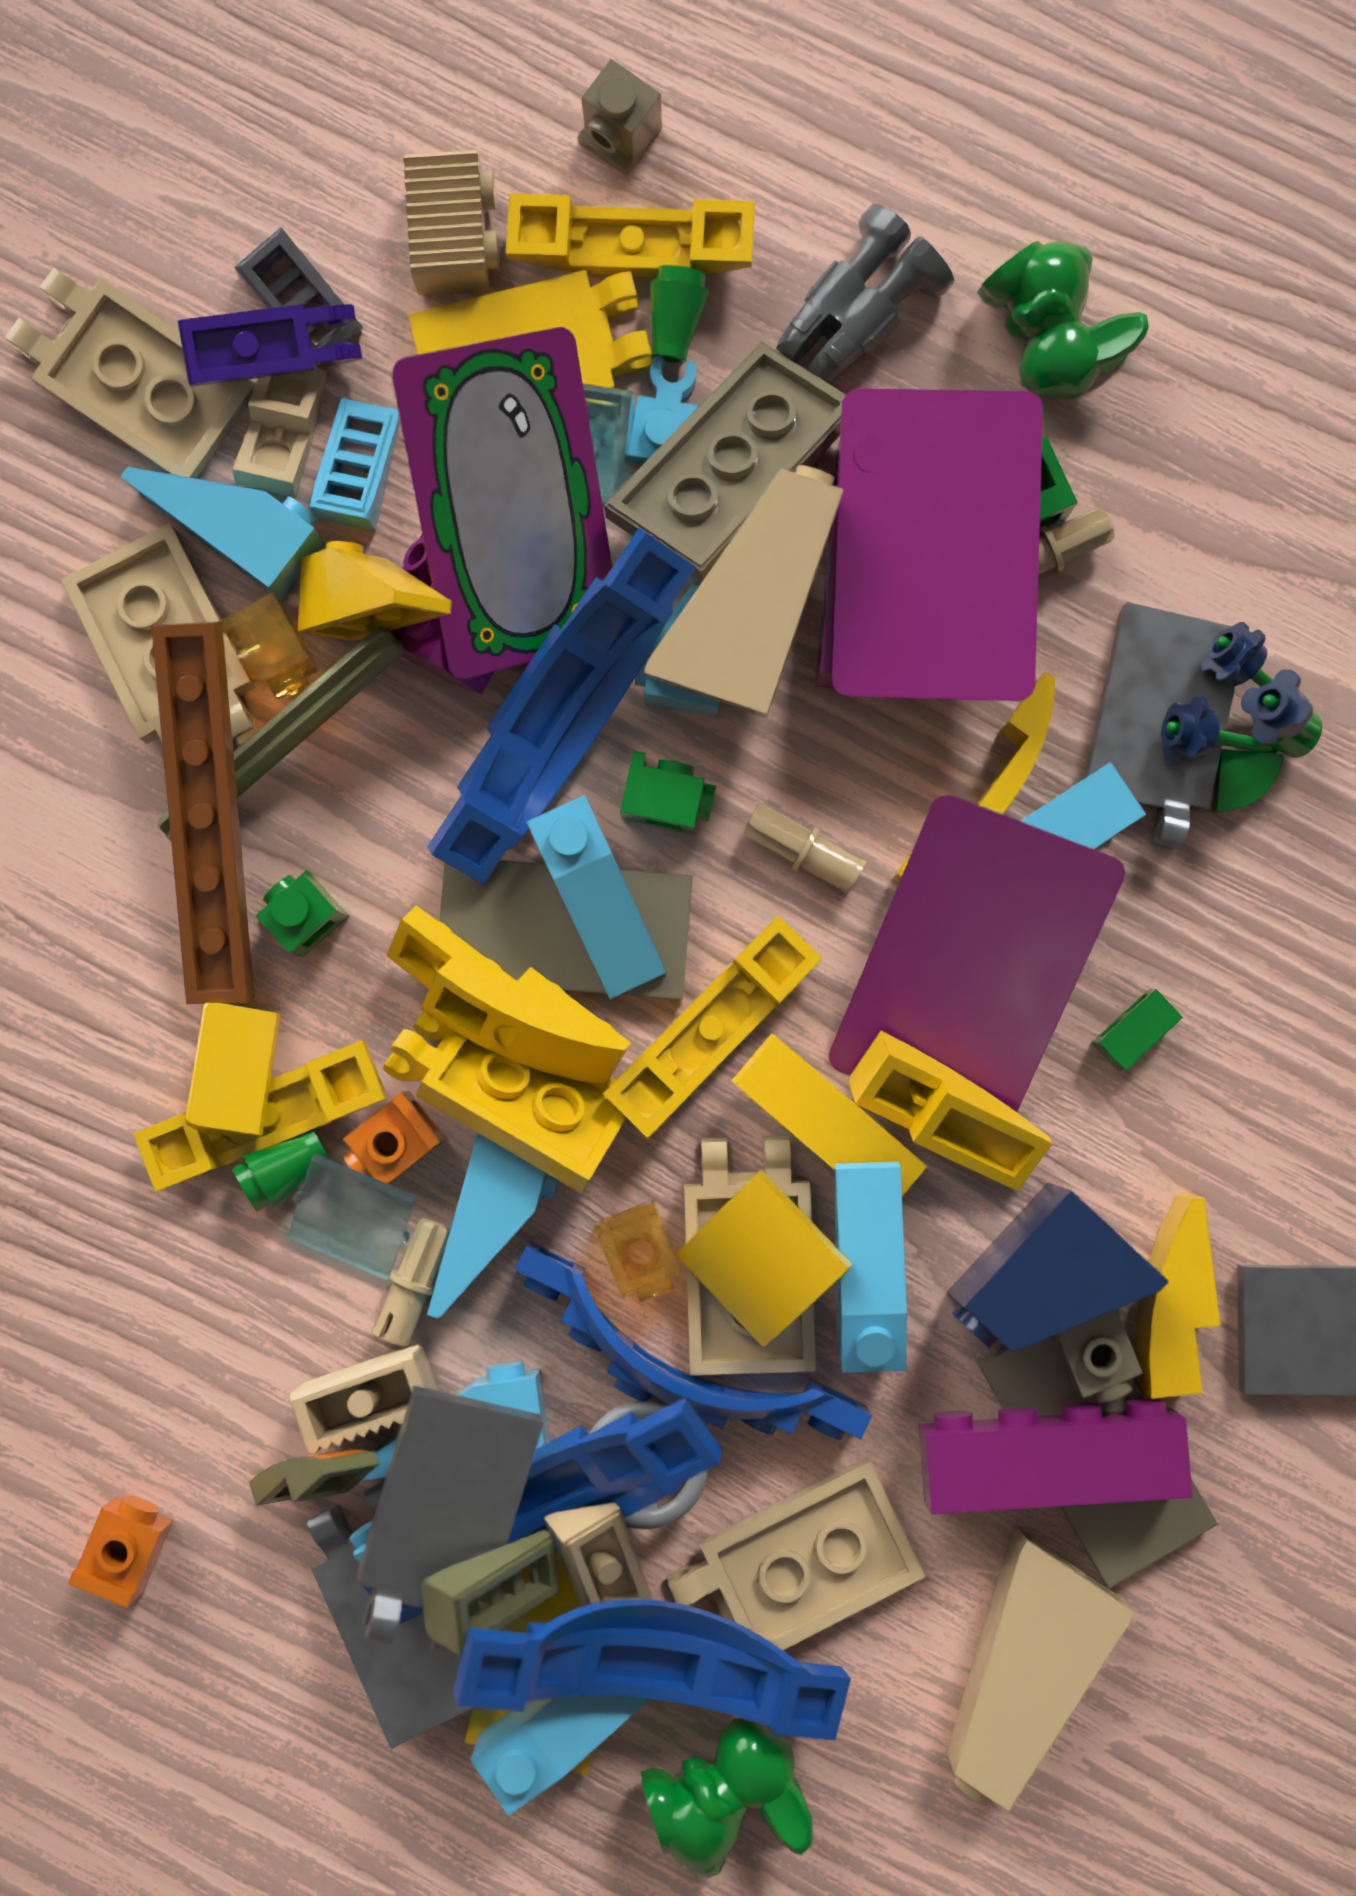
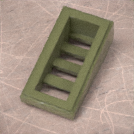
M546 1530L540 1531L450 1566L423 1580L420 1586L428 1636L433 1641L461 1656L468 1627L499 1631L559 1592L554 1535ZM528 1566L530 1582L524 1584L523 1568ZM503 1581L505 1583V1592L502 1590Z

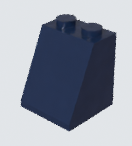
M1047 1183L947 1292L959 1303L952 1314L981 1342L990 1348L999 1340L1011 1352H1015L1157 1293L1169 1281L1072 1190Z

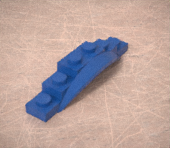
M637 529L604 581L595 577L562 628L556 624L553 626L486 727L491 736L458 784L457 788L461 796L427 847L431 855L482 884L486 882L504 853L515 847L528 831L527 821L540 816L597 738L643 666L660 633L672 615L674 600L697 567L642 529Z
M530 1241L527 1244L514 1269L526 1275L523 1285L531 1291L555 1301L560 1293L572 1298L561 1319V1322L572 1327L568 1335L591 1349L603 1351L611 1360L607 1373L617 1378L614 1386L634 1399L644 1402L653 1395L672 1405L686 1398L706 1427L710 1423L723 1430L728 1419H736L768 1435H774L776 1428L792 1435L802 1412L810 1414L807 1424L831 1438L842 1440L846 1432L862 1439L872 1418L867 1405L812 1378L809 1379L804 1392H761L737 1389L710 1382L673 1367L649 1353L625 1335L599 1309L587 1289L583 1277L586 1270L585 1267Z
M686 1398L641 1421L631 1412L590 1434L581 1425L535 1450L507 1544L543 1530L548 1531L544 1517L555 1512L616 1503L621 1510L623 1518H626L678 1492L683 1482L719 1465L722 1448ZM363 1586L371 1596L373 1588ZM402 1604L398 1625L424 1613L423 1608Z
M624 1599L580 1607L553 1619L547 1624L528 1622L526 1633L468 1627L453 1694L458 1706L524 1712L526 1702L569 1696L638 1697L670 1701L734 1715L769 1726L775 1735L836 1740L851 1678L842 1666L797 1662L775 1644L752 1630L711 1612L660 1600Z

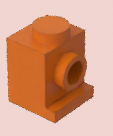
M402 1091L343 1138L351 1149L343 1157L348 1167L363 1184L368 1185L375 1179L381 1188H385L444 1143L447 1138L410 1091ZM383 1132H390L397 1138L398 1148L392 1156L381 1154L377 1148V1139Z
M124 1496L122 1499L115 1497L101 1508L78 1566L72 1572L68 1584L128 1608L145 1591L173 1520L158 1515L159 1508L145 1499L135 1496ZM114 1540L122 1542L127 1548V1556L110 1550V1542Z

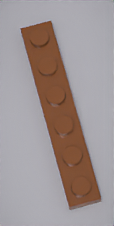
M222 622L151 625L186 1004H205L207 1002L247 1003L254 998Z

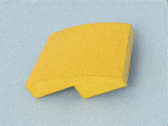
M762 1170L739 1190L675 1254L763 1348L816 1301L852 1265Z

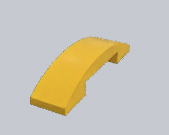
M509 193L506 256L511 260L540 267L570 272L586 270L587 274L606 276L621 272H631L632 277H657L658 267L662 265L689 267L705 274L752 267L755 201L693 199V210L573 206L570 195Z
M1046 671L1036 680L1033 693L1019 703L999 732L1018 745V747L977 802V805L1003 814L1013 802L1033 769L1045 741L1054 703L1055 678ZM912 851L891 878L897 884L900 882Z
M777 915L602 1095L648 1139L823 958Z
M360 1040L306 1062L304 1066L272 1078L262 1137L203 1134L186 1125V1112L133 1133L155 1192L243 1159L244 1154L293 1139L387 1099L388 1096L366 1040Z

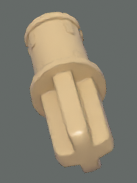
M1095 508L1051 529L1046 525L1040 526L1038 575L1052 568L1057 573L1063 571L1065 562L1110 543L1115 538L1112 521L1103 508Z
M760 804L754 810L745 827L744 833L748 838L793 862L792 870L797 871L801 867L841 889L847 895L867 860L858 858L842 847L820 836L818 833L821 828L815 826L813 830H810L766 804Z
M426 1218L418 1221L399 1270H391L389 1278L393 1283L377 1323L372 1330V1333L377 1337H383V1334H385L383 1340L399 1346H410L413 1333L428 1296L433 1295L435 1287L433 1282L441 1265L450 1229L445 1224Z

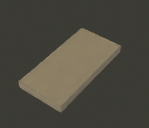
M761 341L605 503V517L631 536L635 534L638 528L651 535L697 567L691 576L702 583L778 472L784 469L795 473L798 465L811 467L841 435L842 401L846 394Z
M500 860L486 882L482 884L444 862L439 921L448 926L455 935L484 957L497 963L505 973L516 981L532 967L547 980L560 986L564 991L607 994L546 864ZM620 870L666 970V974L621 995L683 1000L693 875Z
M1052 1337L1015 1352H1011L1007 1347H1004L977 1363L1002 1408L1032 1407L1037 1409V1416L1062 1414V1406L1066 1404L1097 1403L1093 1394L1083 1398L1073 1390ZM1101 1344L1092 1350L1090 1360L1093 1366L1097 1367L1110 1360L1111 1351L1109 1346ZM1133 1378L1129 1379L1133 1388L1129 1393L1108 1402L1097 1403L1101 1405V1412L1126 1410L1127 1401L1144 1399ZM1192 1479L1193 1498L1060 1506L1109 1589L1218 1525Z

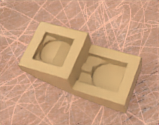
M314 368L315 371L257 379L248 403L251 421L232 469L235 484L295 498L319 417L326 383L325 370Z

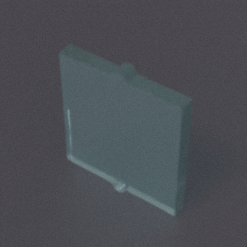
M315 1154L310 1161L303 1187L299 1188L293 1196V1201L297 1204L287 1238L388 1280L400 1248L405 1247L410 1239V1233L406 1229L418 1196Z

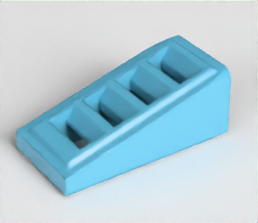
M341 398L316 477L309 509L317 519L376 531L401 423L398 410ZM352 419L383 424L381 434L375 435L350 429ZM347 442L375 447L374 457L345 451ZM342 464L369 469L367 479L340 473ZM337 486L363 491L361 500L335 495Z

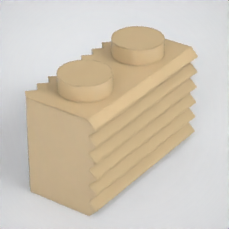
M478 150L404 155L410 271L417 294L421 296H427L428 294L437 296L441 293L449 295L453 292L462 294L466 291L470 293L489 291V270L500 269L497 230L486 231L485 210L496 209L493 170L482 171Z
M419 1342L304 1382L295 1391H292L290 1393V1401L306 1450L316 1454L321 1448L328 1450L333 1444L340 1446L346 1439L352 1442L358 1435L365 1438L370 1431L377 1433L382 1426L389 1429L394 1422L402 1425L414 1385L438 1391L422 1343Z

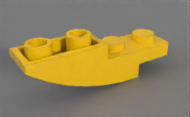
M417 905L401 919L386 956L429 988L421 1009L474 1043L509 1060L539 1071L572 1080L603 1085L611 1078L630 1047L631 1042L616 1032L609 1023L596 1017L567 995L560 986L547 980L532 967L516 981L505 973L497 963L484 957L455 935L448 926L435 920Z

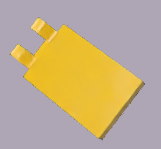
M586 270L408 314L417 354L550 328H567L573 333L576 340L586 402L616 395L613 381L614 376L648 370L652 363V353L646 330L625 334L613 342L607 319L609 316L624 315L639 310L636 299L637 293L631 272L611 275L599 284L590 287Z
M424 1010L413 1025V1029L417 1033L403 1029L390 1048L393 1053L383 1066V1070L386 1073L404 1082L420 1081L416 1097L582 1194L626 1120L602 1095L616 1080L615 1078L611 1077L603 1085L572 1080L539 1071L509 1060L474 1043L450 1029ZM421 1036L430 1040L442 1041L440 1042L437 1048H434L433 1046L429 1045Z

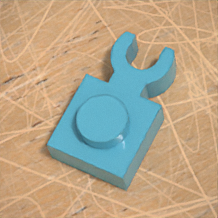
M655 356L650 366V382L656 398L639 395L637 397L627 454L628 462L644 464L698 408V405L682 403L684 399L691 395L696 385L695 362L687 361L684 377L680 381L672 383L666 381L662 376L664 367L663 357Z

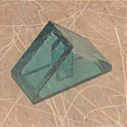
M583 383L604 507L605 503L625 482L628 465L627 454L635 414L633 392Z

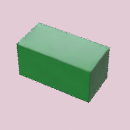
M1150 989L1144 992L1091 1043L1117 1071H1127L1183 1017L1157 989Z

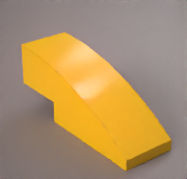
M883 1031L879 1032L848 1078L856 1105L909 1129L914 1143L1015 1191L1020 1190L1053 1144L1047 1134L981 1087L944 1064Z
M771 1034L731 1080L733 1084L834 1171L835 1164L899 1162L903 1196L927 1168L922 1161L774 1034Z
M1187 1193L1175 1196L1159 1229L1148 1260L1169 1282L1161 1291L1140 1299L1138 1305L1135 1353L1143 1374L1137 1376V1387L1151 1399L1203 1393L1195 1329L1221 1326L1205 1197Z

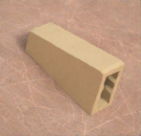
M798 465L795 473L784 469L778 472L648 659L644 671L647 678L764 718L768 717L841 502L843 489L832 486L833 476L821 470L803 465Z
M1018 1526L1011 1534L946 1752L954 1775L957 1776L954 1783L964 1794L983 1806H986L991 1799L1008 1812L1015 1804L1136 1615L1135 1611L1121 1595L1109 1589L1102 1582Z

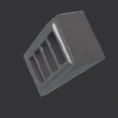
M282 227L234 266L237 274L266 308L299 304L304 306L317 294L325 302L322 306L344 304ZM286 256L293 265L270 285L266 286L260 277ZM302 275L309 284L282 306L276 299V296ZM357 319L348 322L347 325L337 326L316 345L309 338L310 347L314 349L348 342L363 329V326ZM307 327L308 334L316 327Z

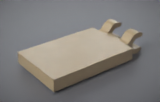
M53 268L40 286V289L49 295V301L71 315L54 341L50 340L20 318L16 320L5 336V339L14 345V350L31 362L39 365L31 379L37 386L167 474L197 479L247 408L256 383L249 379L190 387L180 333L176 328L102 278L99 279L92 291L89 292L64 273Z
M171 523L60 579L140 740L148 744L160 738L162 742L151 625L222 622L232 740L235 739L240 747L259 731L253 717L240 697L256 688L177 530Z
M788 1135L763 1136L764 1173L811 1221L810 1181L791 1180V1147ZM726 1137L701 1138L703 1183H684L686 1243L758 1173H728ZM687 1268L690 1375L816 1372L814 1302L763 1348Z
M866 1457L699 1541L698 1543L706 1560L682 1567L667 1575L666 1579L676 1603L688 1606L705 1595L712 1593L724 1618L752 1630L780 1649L785 1650L926 1576L871 1461Z

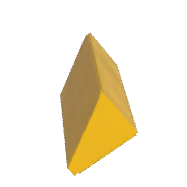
M207 1002L204 1004L185 1116L187 1126L203 1134L262 1137L281 1018L280 1014L222 1003Z

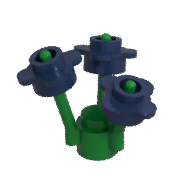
M1239 622L1231 628L1225 629L1213 639L1209 645L1207 655L1201 663V670L1206 674L1215 672L1216 678L1221 683L1227 682L1229 685L1237 686L1251 679L1260 687L1247 690L1241 700L1242 710L1251 715L1254 723L1253 737L1220 730L1217 714L1209 709L1208 702L1203 697L1195 696L1186 705L1175 702L1169 707L1161 728V738L1165 744L1163 756L1167 763L1177 764L1185 756L1193 759H1203L1213 751L1216 744L1254 752L1276 753L1280 751L1291 758L1302 757L1316 746L1322 733V721L1319 715L1313 712V706L1307 696L1299 690L1301 677L1293 670L1284 669L1279 671L1273 680L1261 669L1267 658V648L1263 645L1266 636L1261 630L1251 632L1245 622Z

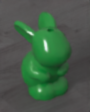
M1039 241L1033 242L996 269L981 284L980 289L977 291V294L985 304L995 308L1007 306L1011 315L1006 318L1005 327L1011 336L1029 338L1018 370L1022 386L1037 396L1074 399L1082 395L1091 387L1098 375L1105 374L1120 365L1128 354L1138 347L1149 329L1147 314L1141 312L1119 314L1103 320L1090 328L1081 323L1082 312L1089 294V274L1093 261L1091 253L1085 246L1062 242H1051L1044 245Z
M735 1718L722 1730L714 1763L709 1764L698 1756L687 1758L681 1766L683 1774L676 1778L662 1769L650 1768L642 1771L641 1777L644 1793L664 1855L670 1854L689 1871L707 1879L719 1875L726 1862L727 1855L737 1842L743 1819L748 1809H759L777 1840L794 1854L802 1855L812 1845L813 1821L801 1787L794 1777L795 1757L788 1739L781 1735H775L773 1730L763 1724L744 1718Z

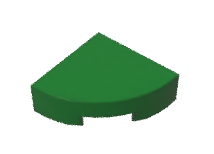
M1222 749L1214 782L1212 813L1235 811L1261 798L1276 781L1283 764L1284 754Z

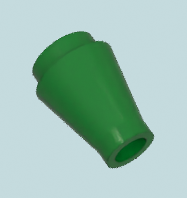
M662 265L658 267L657 279L650 281L652 358L662 356L665 362H687L690 344L710 291L705 288L707 277L705 273L693 268L677 265Z
M311 1130L300 1137L244 1154L245 1161L232 1168L248 1200L255 1211L258 1212L268 1205L275 1209L320 1168L332 1161L314 1130Z

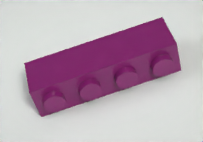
M1133 1399L1126 1402V1410L1101 1412V1405L1097 1403H1071L1062 1406V1414L1037 1416L1036 1408L1008 1407L998 1410L997 1419L973 1420V1413L946 1411L934 1414V1423L919 1424L924 1501L931 1515L1193 1498L1187 1420L1173 1408L1166 1407L1165 1401L1161 1399Z

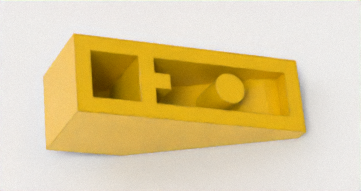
M332 541L326 543V549L301 558L299 632L355 641L365 638L376 627L383 626L394 630L451 613V601L390 560L363 554V546L347 541Z

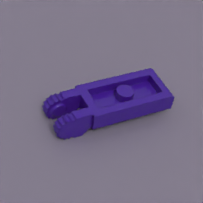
M303 304L177 320L190 387L310 372L315 371L314 366H330L363 359L361 346L350 342L311 349L307 327H336L355 321L354 305L340 304L304 309Z

